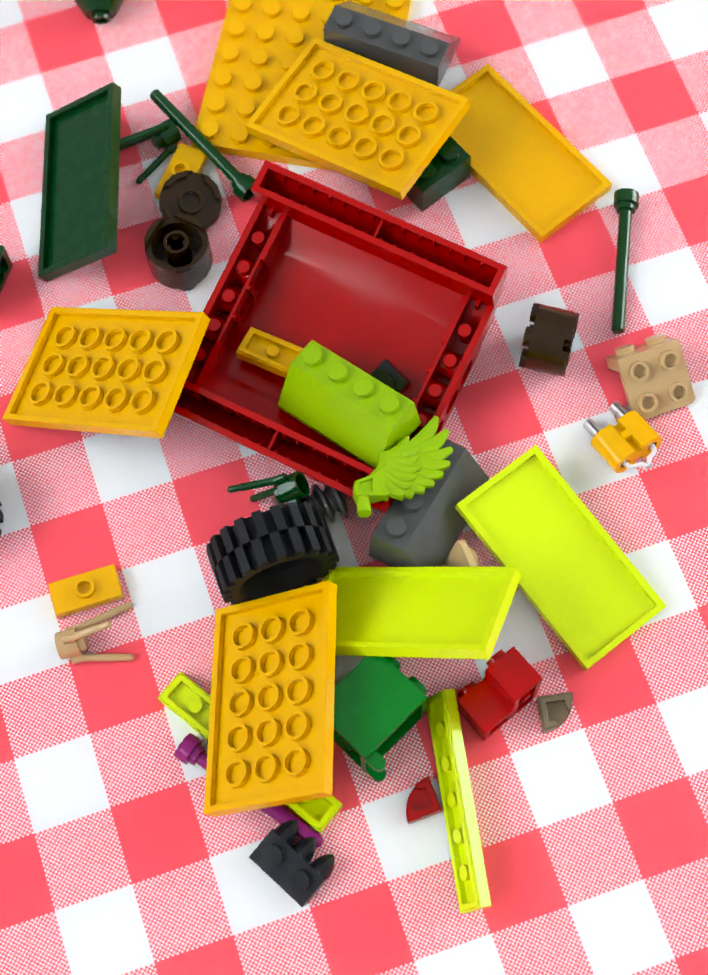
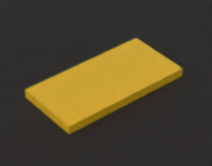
M486 64L450 90L470 100V109L450 135L471 156L470 173L540 243L611 190L612 183L489 64Z

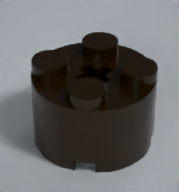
M174 214L172 218L164 220V217L156 220L148 228L144 238L145 253L151 273L158 282L170 288L190 291L208 275L212 266V253L208 235L200 221L186 214Z
M534 302L529 320L534 325L530 324V326L526 327L522 346H527L528 349H522L519 367L564 377L572 350L573 339L576 334L579 314Z

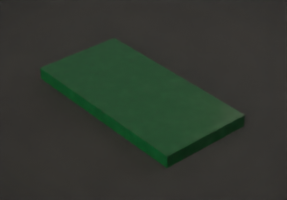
M114 82L46 115L38 277L47 282L117 253L121 87Z

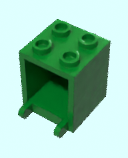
M366 656L335 686L333 741L366 774L368 773L375 781L381 782L386 778V761L383 757L426 715L427 696L425 693L427 690L414 676L408 679L399 670L401 665L395 657Z

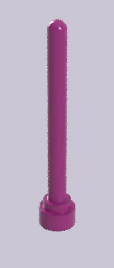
M189 733L179 744L174 756L184 764L190 763L193 766L198 764L206 770V747L202 745L203 741ZM280 805L260 809L280 824L290 820H297L298 832L296 836L301 839L315 837L316 848L322 845L323 837Z

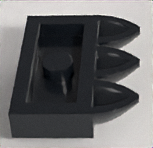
M290 820L272 829L249 858L301 907H304L329 879L335 861L333 854H327L311 862L316 850V838H304L293 845L298 832V821Z

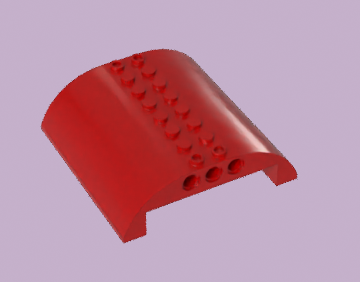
M265 160L251 187V191L258 204L203 310L211 320L174 413L353 498L354 482L370 475L375 469L367 466L278 407L277 404L286 378L236 357V351L250 327L302 348H305L311 340H314L369 375L384 359H388L411 381L400 393L415 403L421 424L409 437L410 441L427 425L434 415L439 417L438 428L435 434L441 432L488 332L502 293L508 267ZM389 497L388 501L371 503V507L386 513L394 499Z

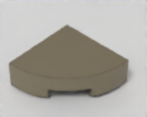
M572 692L537 697L536 701L542 734L554 731L565 722L572 707Z

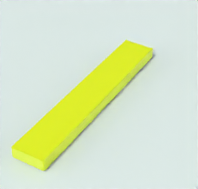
M180 671L159 695L158 700L208 741L211 696ZM334 796L285 804V806L321 834L343 807V804Z
M444 689L427 698V712L459 910L461 914L491 907V900L455 689Z

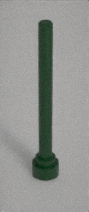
M159 89L153 90L150 93V99L232 182L233 193L242 202L250 200L254 196L251 187L255 179L251 175L240 173Z
M631 188L616 190L613 207L619 214L611 331L615 334H622L625 331L632 214L639 207V192Z

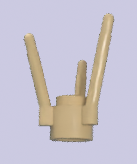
M127 602L83 623L65 628L64 631L56 632L54 639L60 659L71 658L72 664L87 661H133L135 659L133 654H83L84 650L89 649L87 636L110 628L112 623L110 621H103L131 609L133 604Z

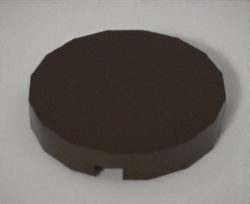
M182 171L174 174L164 183L159 196V209L164 220L174 217V214H186L200 221L205 231L217 221L221 211L222 195L219 188L209 176L203 173Z

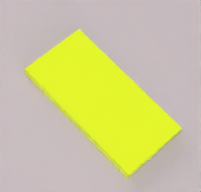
M537 445L533 446L455 506L459 514L502 567L517 566L521 575L517 587L584 671L666 607L665 603Z
M517 566L336 567L333 570H329L330 574L324 577L321 582L329 580L337 585L335 655L490 660L521 578Z

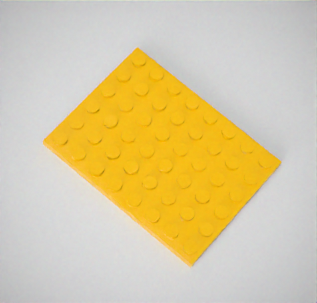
M229 0L196 128L221 154L334 171L249 134L245 124L312 39L315 37L324 41L323 28L336 4L351 1L408 21L412 0ZM191 142L192 147L199 149L193 142Z

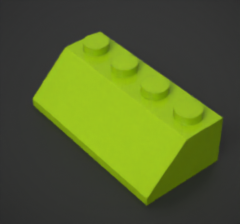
M311 340L291 362L277 404L281 410L373 469H376L380 452L390 450L405 436L410 437L421 424L413 401L314 340Z

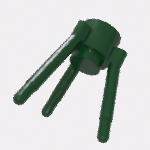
M170 118L154 127L120 139V150L151 139L153 145L158 150L161 148L165 149L137 178V184H141L169 155L173 154L177 149L176 143L182 140L178 127Z
M296 471L289 475L282 473L271 478L229 486L227 491L233 493L274 485L271 489L252 495L250 501L255 502L275 495L280 503L296 502L297 506L301 504L300 499L309 496L310 488L305 476L301 472Z

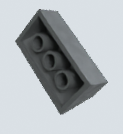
M351 1L336 4L323 28L325 42L438 87L460 43V38Z
M448 439L446 440L441 449L449 446L453 448V453L445 459L451 462L450 468L443 470V478L434 480V488H425L423 495L414 494L413 499L404 498L403 501L394 499L372 534L369 556L390 567H442L467 525V522L456 510V504L489 480V477L466 448Z

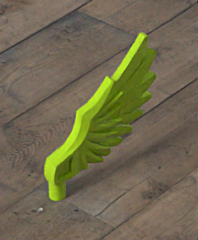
M434 415L427 425L410 441V438L405 436L390 450L380 452L376 469L370 475L354 482L353 498L359 517L366 518L371 516V503L388 501L389 497L403 501L404 498L413 499L414 494L423 495L425 488H434V480L443 478V470L450 468L451 464L449 460L445 459L453 453V448L449 446L441 449L450 431L445 428L435 435L438 428V416Z

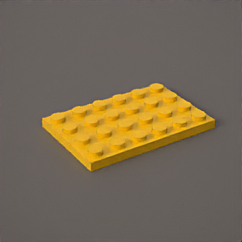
M314 37L245 124L247 132L255 137L403 200L471 106L470 100L466 97Z
M51 307L2 419L8 424L16 426L163 439L211 319L204 312Z
M328 580L216 609L204 800L205 815L217 817L332 796L337 585Z

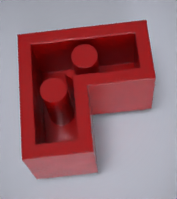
M514 646L506 653L502 649L496 652L486 662L488 668L484 672L485 678L477 685L474 681L470 682L458 693L460 697L457 700L459 713L484 741L535 699L543 678Z

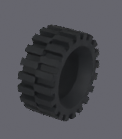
M291 502L281 508L278 504L270 506L269 510L261 512V510L252 512L251 517L246 519L240 517L234 521L235 525L224 526L219 530L220 534L213 535L210 538L211 543L206 545V552L221 596L226 603L230 602L231 605L317 583V578H324L330 574L329 570L335 569L337 566L336 562H339L340 559L322 509L316 504L311 506L310 502H303L299 506H297L296 502Z

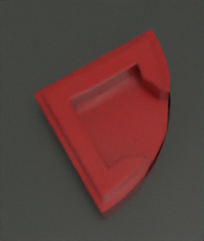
M429 776L420 780L408 797L406 804L408 824L442 812Z

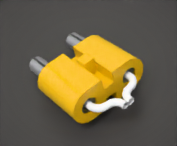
M615 401L610 405V410L618 418L615 426L609 424L601 429L591 418L584 421L583 427L593 437L590 443L591 446L616 473H622L627 469H636L638 467H643L647 470L653 466L651 459L656 455L657 449L662 443V438L637 411L628 412L618 401ZM639 457H640L641 459H644V458L647 457L646 463H644V462H637V463H635V460H636L637 458H639Z

